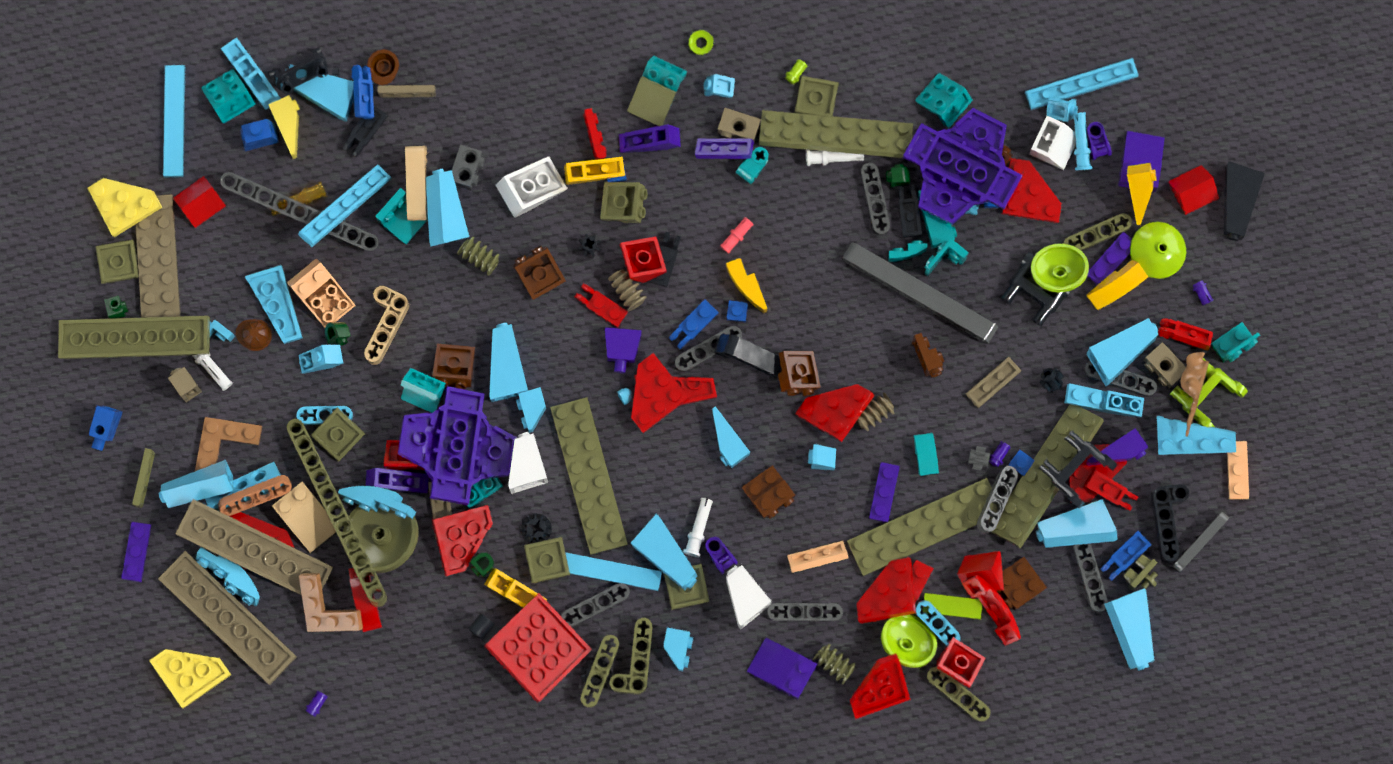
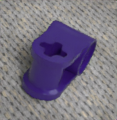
M1099 122L1090 123L1086 129L1088 148L1091 150L1092 160H1096L1097 157L1104 155L1111 156V147L1103 125ZM1096 128L1099 131V135L1093 136L1090 133V129Z
M711 537L707 540L705 550L722 575L733 564H738L733 554L719 538ZM710 542H717L719 549L711 551L708 547Z

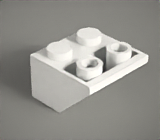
M1047 116L1029 155L1064 170L1076 145L1075 132L1066 124Z

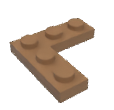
M205 417L195 471L217 463L221 440L259 446L262 426Z
M304 573L299 575L307 632L360 631L363 629L360 610H325L320 573Z

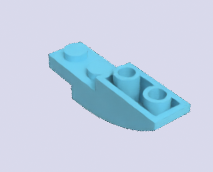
M1067 384L1064 403L1080 406L1088 410L1142 417L1144 398L1109 390L1102 391L1075 384Z
M355 486L339 489L338 494L343 497L342 501L350 505L356 503L360 509L367 512L370 510L377 512L378 508L386 512L393 510L395 515L403 519L406 516L413 519L416 513L410 506L401 503L403 498L398 493L388 489L372 486Z
M202 547L198 550L196 554L198 564L204 568L208 567L217 577L225 578L224 587L229 593L240 596L248 605L252 604L255 607L258 605L260 598L258 591L240 565L220 555L217 557Z

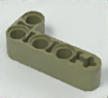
M640 618L635 623L630 675L615 674L610 679V687L614 692L639 695L644 693L647 688L653 630L652 623L647 618ZM643 622L649 627V629L645 630V637L649 636V639L644 637L637 638V635L641 636L642 633L641 628H638V626H642ZM639 642L647 644L645 651L640 652L637 650L636 646ZM643 661L646 665L645 669L637 671L634 668L635 663ZM615 679H622L624 686L619 689L613 686ZM634 681H642L644 684L641 690L633 689Z

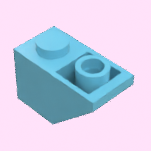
M321 345L299 355L302 374L329 369L343 364L340 345Z
M540 387L518 393L519 399H516L519 411L523 410L524 417L521 418L524 429L528 428L529 433L534 431L546 410Z
M814 444L813 450L809 449L808 464H812L811 469L835 470L836 449Z
M667 628L664 649L677 669L683 672L684 667L688 668L690 656H686L687 648L691 649L693 637H690V632Z

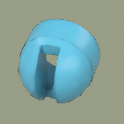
M624 388L617 391L624 405L632 400L633 393L630 389Z

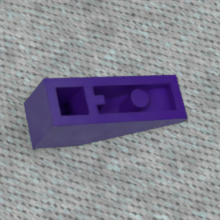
M667 124L619 134L620 153L658 151L681 147L680 130Z
M1135 428L1101 452L1108 455L1115 462L1131 461L1134 458L1139 460L1146 455L1145 451L1148 449V445ZM1094 457L1086 461L1087 466L1100 464Z
M373 468L366 470L365 486L384 488L394 492L428 493L429 476L423 473Z

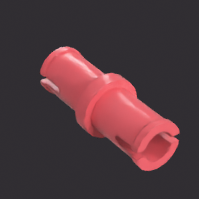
M744 217L738 226L730 231L731 234L720 247L727 253H730L736 244L744 239L743 236L754 224Z

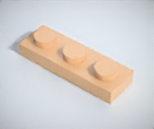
M1236 441V452L1227 453L1229 500L1249 499L1247 441Z
M840 541L790 554L787 557L793 573L847 559L848 554L844 542Z

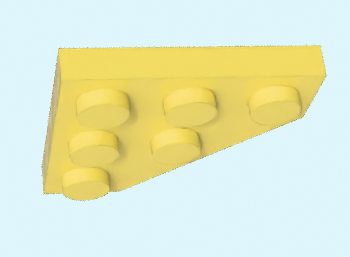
M105 178L88 187L111 235L114 237L162 208L155 192L149 189Z
M165 649L150 660L183 709L231 676L222 660L215 657Z

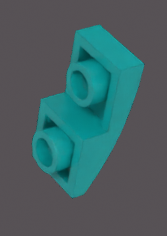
M912 241L908 243L907 251H904L903 248H893L888 253V262L903 261L916 257L927 250V244H923V241Z
M933 433L914 435L919 475L939 473Z
M498 477L481 479L478 483L471 486L470 500L467 506L472 508L504 485Z

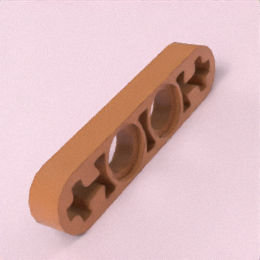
M280 475L223 497L218 502V507L221 513L231 516L290 492L292 485L287 476ZM264 489L269 490L265 495L259 494ZM246 496L251 497L247 502L241 501Z

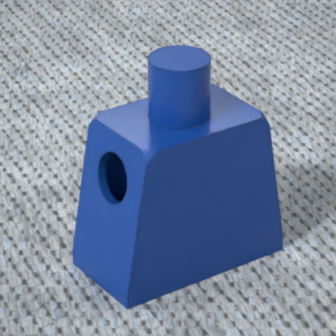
M268 119L241 126V137L245 151L280 142L276 124Z
M107 406L96 407L89 435L95 437L92 448L103 451L105 442L113 440L123 411Z

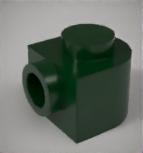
M903 164L894 165L890 170H886V180L890 182V186L909 185V168Z
M119 295L104 299L109 319L126 317L128 307L125 301H121Z
M345 322L328 323L325 327L328 345L337 344L343 346L348 343L347 339L351 335Z
M480 553L470 561L473 565L470 569L477 576L482 575L485 577L494 568V560L488 553Z

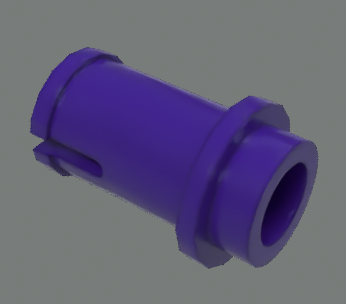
M1203 280L1192 285L1193 291H1196L1202 306L1213 301L1205 286L1207 283H1204Z
M1000 441L993 455H990L989 462L996 467L1002 465V460L1011 447L1005 442Z
M317 691L310 704L306 705L307 709L305 711L314 717L320 714L318 711L328 697Z

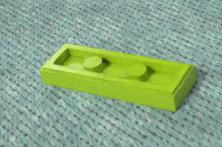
M924 594V600L931 602L944 616L981 619L982 603L979 599ZM923 606V612L931 614L928 611L929 606Z

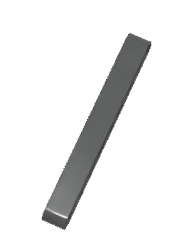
M227 172L220 179L221 185L225 189L305 224L310 223L314 215L322 212L235 173ZM231 175L234 177L235 183L232 186H227L225 179ZM246 183L252 186V192L249 194L243 192V186ZM263 191H267L270 194V199L267 202H263L260 198V194ZM282 198L288 203L287 207L283 210L278 207V201ZM299 206L305 209V214L302 217H298L295 214V210ZM345 221L340 223V230L338 232L330 231L328 233L367 251L377 249L380 243L376 235ZM351 229H355L358 232V237L355 240H351L348 237V232ZM368 237L375 239L376 243L372 248L367 247L365 244Z
M851 242L842 257L845 263H850L849 265L864 274L866 272V275L880 283L883 282V285L897 293L899 291V294L913 302L916 301V304L930 312L932 310V313L946 321L949 320V323L963 331L965 329L966 333L979 340L982 339V342L986 344L990 343L998 329V326L990 320L856 243Z

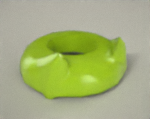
M704 30L693 32L689 39V46L694 53L704 55L712 49L713 37ZM700 37L705 38L707 41V45L704 48L696 46V40Z

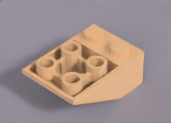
M317 259L287 282L324 328L328 323L338 321L356 306Z

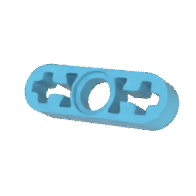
M347 406L301 407L297 411V419L301 420L304 425H321L324 421L320 419L319 415L324 410L329 411L331 414L338 407L342 412L346 410L351 420L353 419V413ZM317 410V421H314V417H308L306 421H304L303 417H300L304 414V411H307L308 414H314L313 411Z
M921 600L917 603V615L945 645H948L950 642L947 641L948 636L943 632L947 626L950 627L947 631L951 635L955 633V639L960 641L959 632L931 602ZM923 605L924 607H926L928 605V611L931 613V615L933 614V612H935L936 614L933 615L929 621H927L926 619L929 618V616L925 612L920 613V606ZM936 618H940L944 622L943 626L939 629L934 628L932 625L933 620Z

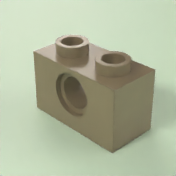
M724 108L718 126V133L725 139H731L732 137L735 139H752L755 142L761 119ZM737 124H740L744 127V129L740 132H737L734 130L733 127Z
M1163 342L1144 359L1146 362L1144 364L1151 373L1154 371L1159 376L1157 379L1164 387L1168 386L1171 388L1181 379L1186 369L1183 363ZM1160 363H1167L1169 370L1163 371L1160 368Z
M185 367L175 369L171 372V376L168 377L185 402H188L202 392Z

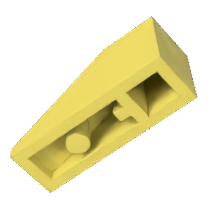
M288 95L268 105L294 159L297 158L299 123L297 111L300 109L296 100H291Z

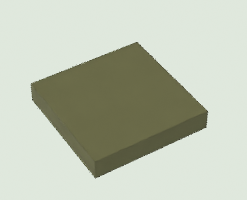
M642 76L627 112L662 126L676 92Z
M801 76L795 113L826 117L833 116L839 82Z
M134 240L96 246L102 284L139 278Z
M337 407L311 436L339 462L366 433Z
M562 537L524 545L532 584L570 575Z
M702 564L692 566L697 574V581L692 588H687L685 591L664 574L672 610L710 602Z

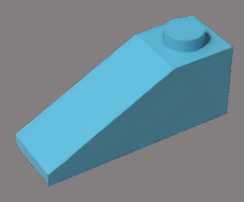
M715 406L712 408L719 451L722 455L719 458L725 466L729 465L733 468L749 456L750 451Z

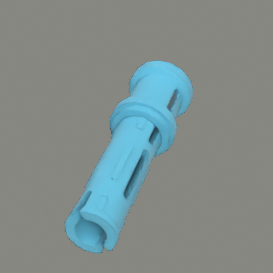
M1086 112L1073 113L1076 136L1074 155H1076L1077 160L1075 171L1092 169L1089 155L1091 150L1088 148Z

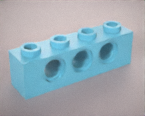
M272 462L233 480V491L205 498L209 507L220 511L218 502L223 497L281 474L275 462ZM264 489L259 494L265 495L269 490ZM246 496L241 501L247 502L251 497Z

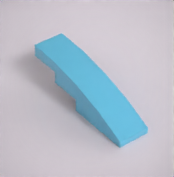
M237 37L221 48L265 110L269 108L268 104L281 99Z

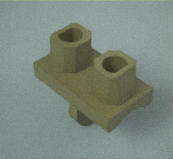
M1141 555L1135 562L1142 569L1141 573L1138 575L1130 568L1123 576L1130 584L1128 587L1133 590L1143 579L1145 580L1141 585L1143 588L1146 589L1149 585L1155 587L1157 583L1154 579L1158 574L1154 571L1150 576L1147 574L1158 562Z

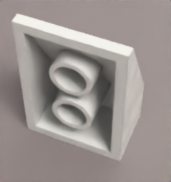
M549 156L504 176L496 184L514 218L567 190L565 183Z

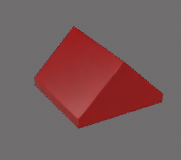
M1202 165L1168 181L1185 215L1219 199L1214 178Z
M204 176L173 198L194 228L226 207Z
M657 237L620 243L630 279L645 283L666 273L667 270Z
M387 440L384 457L385 469L424 470V468L397 454L399 440Z
M1001 551L965 556L957 573L960 581L963 583V581L978 575L996 591L1004 590Z
M953 637L936 661V667L970 688L985 657Z

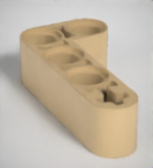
M426 146L405 147L408 221L427 220Z
M385 286L377 287L373 293L377 304L386 308L364 352L365 358L372 365H377L383 360L409 309L408 300L404 295ZM381 292L388 294L385 300L378 299V295ZM397 301H404L405 305L402 308L398 309L395 307ZM394 317L396 318V323L394 325H387V319ZM386 334L387 340L379 342V335ZM376 351L378 357H373L371 359L370 353H374Z

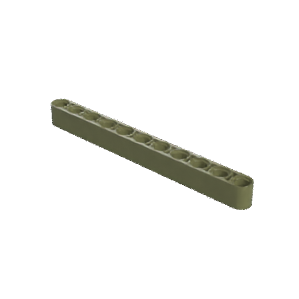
M292 419L287 424V431L367 597L375 607L383 606L387 601V595L302 421ZM295 427H301L298 433L292 432ZM302 444H309L308 448L300 449ZM313 459L317 460V463L315 465H308L309 461ZM319 476L325 477L324 481L320 483L316 482V479ZM326 493H333L330 499L324 498ZM335 509H340L341 513L339 515H332ZM349 526L348 531L340 532L341 527ZM352 542H356V543H357L356 548H354V549H349V548H348V546H349L350 543H352ZM359 559L366 560L362 566L356 565ZM367 576L374 577V579L371 582H364ZM375 593H382L381 598L377 600L372 599Z

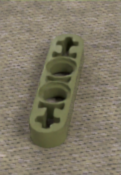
M1119 214L1067 237L1063 244H1069L1068 241L1075 243L1078 241L1076 237H1080L1083 247L1080 246V243L1075 245V247L1083 251L1126 232L1132 225V219L1127 214ZM1120 218L1128 221L1126 227L1120 225L1116 228L1118 231L1115 232L1114 225L1120 222ZM1102 226H1109L1111 233L1103 235L1100 231ZM1084 234H1092L1094 241L1091 243L1085 242L1083 239Z
M614 635L605 636L601 642L581 694V702L585 707L591 708L598 703L619 648V641ZM610 639H613L614 644H616L609 651V653H613L612 657L606 653H601L602 649L604 651L607 650L605 642L610 641ZM601 657L609 659V665L605 668L598 665V660ZM594 675H599L602 678V683L599 686H594L591 683V678ZM588 686L599 690L598 693L594 691L593 698L595 701H591L589 704L584 699L585 695L589 696L591 691L587 690Z
M933 667L928 671V681L978 722L986 721L989 718V707L954 678L937 667ZM932 671H939V677L943 680L945 676L948 678L942 685V688L938 685L941 683L938 679L934 681L931 679ZM954 683L956 685V692L949 694L945 689L946 684ZM963 695L971 697L972 702L969 706L962 705L961 697ZM975 701L979 703L976 706L978 709L984 708L986 710V717H977L978 712L975 709L972 712L969 711Z

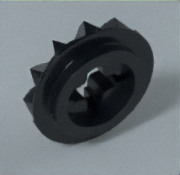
M531 514L524 519L521 525L522 536L529 543L546 541L552 532L551 523L543 514ZM540 521L539 527L542 529V531H537L536 534L532 536L533 529L529 525L535 526Z
M595 658L586 661L581 668V679L584 684H586L591 671L590 667L593 666ZM603 659L598 660V665L602 668L609 665ZM610 669V672H609V674H608V677H607V680H606V682H605L604 687L609 683V681H610V679H611V675H612L611 669ZM593 677L591 678V683L594 686H599L602 680L600 681L599 678Z

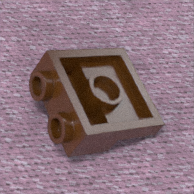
M542 246L534 248L531 251L533 254L528 257L525 255L520 256L515 260L516 264L513 265L533 300L566 281L546 246L544 248Z
M922 333L914 335L912 343L925 376L931 375V378L940 376L942 371H944L942 368L944 362L942 353L937 352L936 348L929 350V341L926 336L923 337Z
M437 344L432 377L446 383L444 388L448 385L464 390L467 387H471L475 347Z
M782 351L779 353L782 372L778 374L781 392H787L788 396H794L802 392L803 396H808L821 388L813 351Z
M773 465L742 487V490L764 519L767 517L769 519L773 518L779 513L778 509L784 506L786 508L794 502V492Z
M1023 557L1002 571L1004 590L997 592H1002L1006 597L1004 601L1010 609L1014 608L1016 611L1047 587L1027 559Z

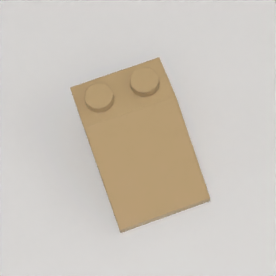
M303 482L272 505L310 553L336 533L326 510Z

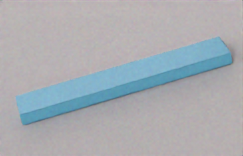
M1133 58L1025 91L1030 110L1046 106L1050 98L1065 100L1136 78L1139 75Z
M165 65L164 177H183L184 65Z
M376 165L301 229L298 235L313 247L389 182L391 176L379 165Z
M566 553L570 574L614 583H624L655 591L659 590L662 571Z

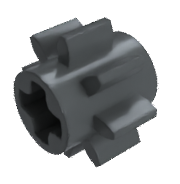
M977 446L976 450L971 449L968 463L973 464L972 469L981 471L982 466H988L990 453L985 452L986 447Z

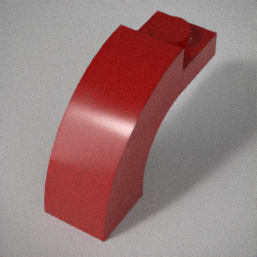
M354 568L348 569L356 610H360L363 632L382 628L378 607L371 604ZM367 576L364 582H371L370 576Z

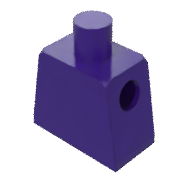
M605 328L607 360L615 362L614 372L626 373V363H635L642 336L641 330Z

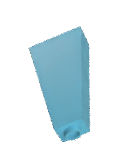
M299 69L296 72L298 78H303L306 75V70ZM323 74L324 78L317 76L294 88L293 91L342 121L347 122L354 99L353 81L328 74L325 77Z
M443 169L432 171L433 175L425 177L430 246L469 237L452 170L446 172Z
M1148 318L1089 347L1086 354L1105 386L1109 385L1155 341L1158 336L1157 326L1151 323Z
M507 323L496 325L492 333L491 402L519 396L518 393L528 391L511 324L508 325Z
M226 460L161 484L159 497L162 503H166L167 507L171 508L190 503L193 499L198 501L233 491V475Z
M1103 500L1038 522V530L1035 531L1038 541H1042L1045 548L1118 540L1117 530Z
M656 514L631 544L684 591L687 588L690 589L697 581V574L661 518Z
M1144 588L1104 604L1129 668L1137 667L1138 671L1149 667L1148 663L1154 661L1147 594Z

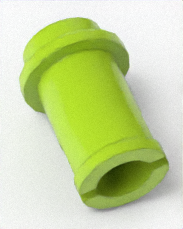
M798 59L792 69L786 72L785 79L791 84L798 82V78L808 67L807 64Z

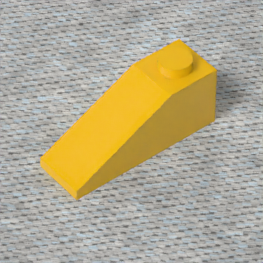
M623 157L572 162L564 165L566 185L625 176Z
M1151 163L1128 166L1127 169L1137 225H1141L1153 191V183L1157 181L1155 169L1152 170Z

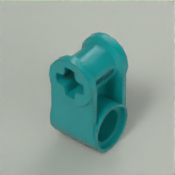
M763 147L755 148L752 151L751 159H745L736 173L752 184L755 180L754 178L758 177L768 162V151ZM761 153L764 154V155H763V159H764V160H762V159L756 160V159H757V155H756V154H758V155H761Z

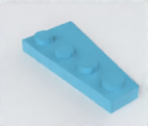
M280 265L245 276L283 343L286 344L303 339L283 267Z
M1157 416L1158 455L1236 452L1235 431L1205 427L1193 423L1187 437L1185 436L1187 430L1186 422Z

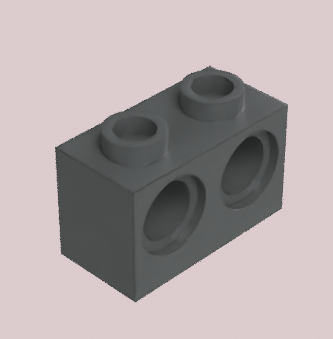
M460 145L452 168L456 186L471 191L473 186H477L479 180L477 173L479 168H483L485 162L482 151ZM468 156L476 158L473 163L466 162ZM467 173L470 175V178L467 181H462L460 176Z

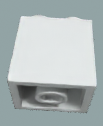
M529 432L518 435V438L514 441L508 484L511 494L548 483L534 434H529Z
M741 565L739 568L735 566L729 570L726 579L737 624L740 629L771 605V600Z

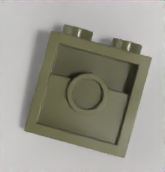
M604 182L600 219L603 221H621L623 223H641V219L646 214L643 207V200H646L648 195L645 186L639 182Z

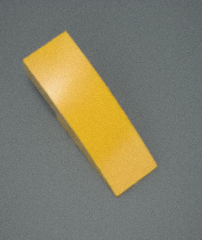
M741 258L726 263L729 275L742 295L761 312H767V306L755 274H746Z
M1131 260L1118 272L1113 271L1086 296L1093 306L1099 310L1134 289L1148 278V275L1138 262Z
M495 568L484 584L522 608L538 594Z

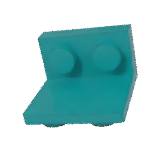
M653 56L648 61L642 76L677 93L679 85L688 71Z
M234 69L224 73L201 88L223 124L256 105Z
M938 73L915 101L936 114L942 124L949 128L973 100L965 87Z
M400 188L376 215V219L404 244H408L428 221V213L427 220L408 221L406 192Z
M952 239L948 242L944 241L939 246L936 257L932 255L926 262L924 267L926 268L925 275L928 276L946 254L949 255L948 259L952 263L962 265L967 259L969 252Z
M1241 322L1212 342L1211 346L1223 363L1227 360L1231 363L1243 353V349L1247 352L1258 343L1257 339L1260 334L1256 333L1252 336L1243 322Z
M410 368L401 382V386L404 387L401 399L433 413L438 409L446 383Z

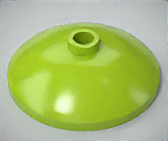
M1151 222L1139 228L1134 234L1130 245V255L1132 260L1141 265L1148 277L1163 279L1175 274L1182 267L1186 258V245L1182 235L1173 226L1163 222ZM1160 245H1163V246H1164V248H1165L1164 251H1161V250H1160V248H1159Z
M1053 244L1041 249L1034 256L1031 263V273L1035 282L1040 287L1052 292H1067L1079 287L1086 280L1089 272V263L1085 254L1080 249L1068 244Z
M913 615L890 618L883 626L881 632L882 645L888 655L897 653L901 665L911 668L922 667L928 664L935 656L937 650L935 634L922 619Z

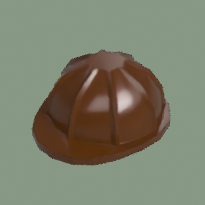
M385 49L377 50L369 57L367 67L371 69L372 81L383 86L388 85L395 79L399 69V60L393 52Z
M245 320L236 328L237 340L251 351L263 350L271 342V328L262 320Z

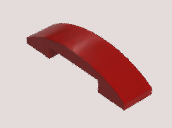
M978 575L963 581L962 585L971 598L977 597L998 626L995 632L1006 646L1020 640L1021 636L1016 621L999 593Z

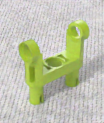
M1209 364L1206 373L1208 381L1202 387L1198 405L1219 382L1230 392L1236 393L1241 398L1247 394L1248 390L1240 382L1233 381L1220 368L1215 369ZM1177 385L1170 395L1183 405V410L1189 414L1193 398ZM1197 408L1193 417L1198 422L1197 424L1205 427H1215L1210 422L1211 419Z

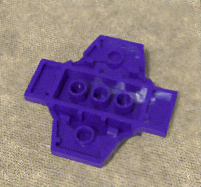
M972 108L952 129L936 131L921 123L903 155V158L920 166L924 179L919 208L951 225L958 221L974 205L990 202L1005 210L1022 179L1021 174L1005 166L1002 156L1007 125L975 108Z
M447 386L443 406L439 407L433 413L404 415L397 454L424 468L432 482L431 499L468 505L471 486L478 483L481 479L510 476L514 441L517 437L488 423L487 417L482 412L484 393Z

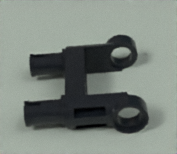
M320 47L311 51L314 57L279 73L277 68L268 71L275 86L284 94L289 95L288 91L292 93L295 87L317 76L324 78V74L326 77L328 74L327 61ZM299 69L306 70V75L303 78H298L296 72Z
M1029 251L1009 280V287L1000 298L1005 301L1009 296L1006 303L1011 305L1018 292H1023L1029 297L1032 296V299L1041 306L1034 318H1032V321L1036 323L1041 317L1037 325L1042 327L1051 313H1055L1071 291L1058 292L1055 298H1053L1025 279L1023 276L1030 268L1035 256L1034 253Z
M1072 430L1069 433L1072 438L1067 435L1064 440L1077 450L1075 457L1060 471L1047 459L1043 462L1045 466L1041 465L1038 469L1052 479V484L1080 509L1084 502L1065 483L1089 455L1112 471L1118 464L1108 455L1103 454L1092 443L1081 439Z

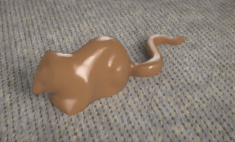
M1204 352L1192 353L1187 356V367L1181 376V388L1193 398L1187 420L1185 435L1187 437L1209 365V361L1203 360Z

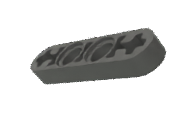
M866 163L862 166L861 177L872 228L877 235L883 236L888 233L890 222L880 176L875 164ZM868 167L875 171L872 173V179H877V181L866 183V181H869V175L864 172L867 171ZM870 186H877L879 192L876 195H871L868 192ZM876 203L881 204L883 210L880 213H875L872 210V206ZM885 215V218L882 217L881 220L882 224L886 225V227H884V231H881L880 228H876L879 225L878 218L874 220V217Z
M736 326L728 327L680 354L675 360L676 369L680 372H687L716 356L717 354L714 353L715 349L711 346L712 341L719 340L721 334H730V331L738 332L737 336L742 338L741 330ZM703 349L706 355L704 358L698 359L695 357V351ZM691 353L696 363L692 364L691 360L687 363L686 368L679 366L680 359L683 358L684 361L689 359L688 354Z
M1091 361L1087 362L1084 367L1086 376L1103 382L1096 371L1094 374L1090 373L1091 370L1088 367H1091L1093 364ZM1126 370L1122 371L1109 384L1146 397L1152 396L1157 390L1154 380ZM1128 376L1135 380V384L1131 387L1126 386L1124 383V379ZM1140 379L1142 380L1140 384L1146 385L1147 383H1150V387L1153 388V390L1145 392L1144 387L1140 386L1139 390L1135 388L1137 387Z
M1006 466L998 472L977 521V528L984 534L993 531L999 522L1018 477L1014 467ZM1006 472H1009V477H1011V478H1009V479L1006 480L1007 474H1005V473H1006ZM998 487H1002L1004 489V496H1000L997 493ZM991 503H995L997 505V513L991 511ZM989 519V521H988L989 527L986 528V527H985V526H986V523H985L984 521H986V520Z
M1222 511L1191 547L1176 561L1173 567L1180 573L1227 522L1229 517Z
M1080 544L1074 545L1073 551L1089 605L1094 612H1102L1106 609L1104 604L1108 603L1092 546L1091 544H1083L1087 545L1085 554H1090L1091 557L1080 560V557L1083 556L1082 551L1077 549ZM1090 561L1093 564L1092 571H1085L1082 567L1083 562ZM1094 579L1098 582L1099 586L1096 590H1091L1088 587L1089 580ZM1101 591L1102 594L1098 595L1099 600L1104 602L1101 605V609L1098 606H1094L1096 597H1091L1090 594Z
M624 583L616 584L565 610L561 617L565 620L566 614L572 616L576 614L574 610L578 609L582 619L578 620L577 616L573 618L572 624L567 622L571 627H574L628 599L630 595L629 587ZM619 587L627 590L624 597H621V595L615 597L616 602H613L612 596L608 593L610 591L613 594L617 593V588ZM601 596H607L610 600L609 604L605 607L598 603ZM590 605L592 613L590 615L582 614V606Z
M774 603L769 606L767 613L768 617L773 621L835 622L841 619L843 609L835 603ZM784 606L788 607V618H784V614L774 617V614L770 612L774 610V607H778L779 611H784ZM793 607H798L801 610V615L797 618L790 615V610ZM812 607L819 608L820 616L817 618L811 617L809 610ZM823 607H827L826 611H832V607H836V611H840L836 618H833L832 614H826L827 618H822L824 613Z

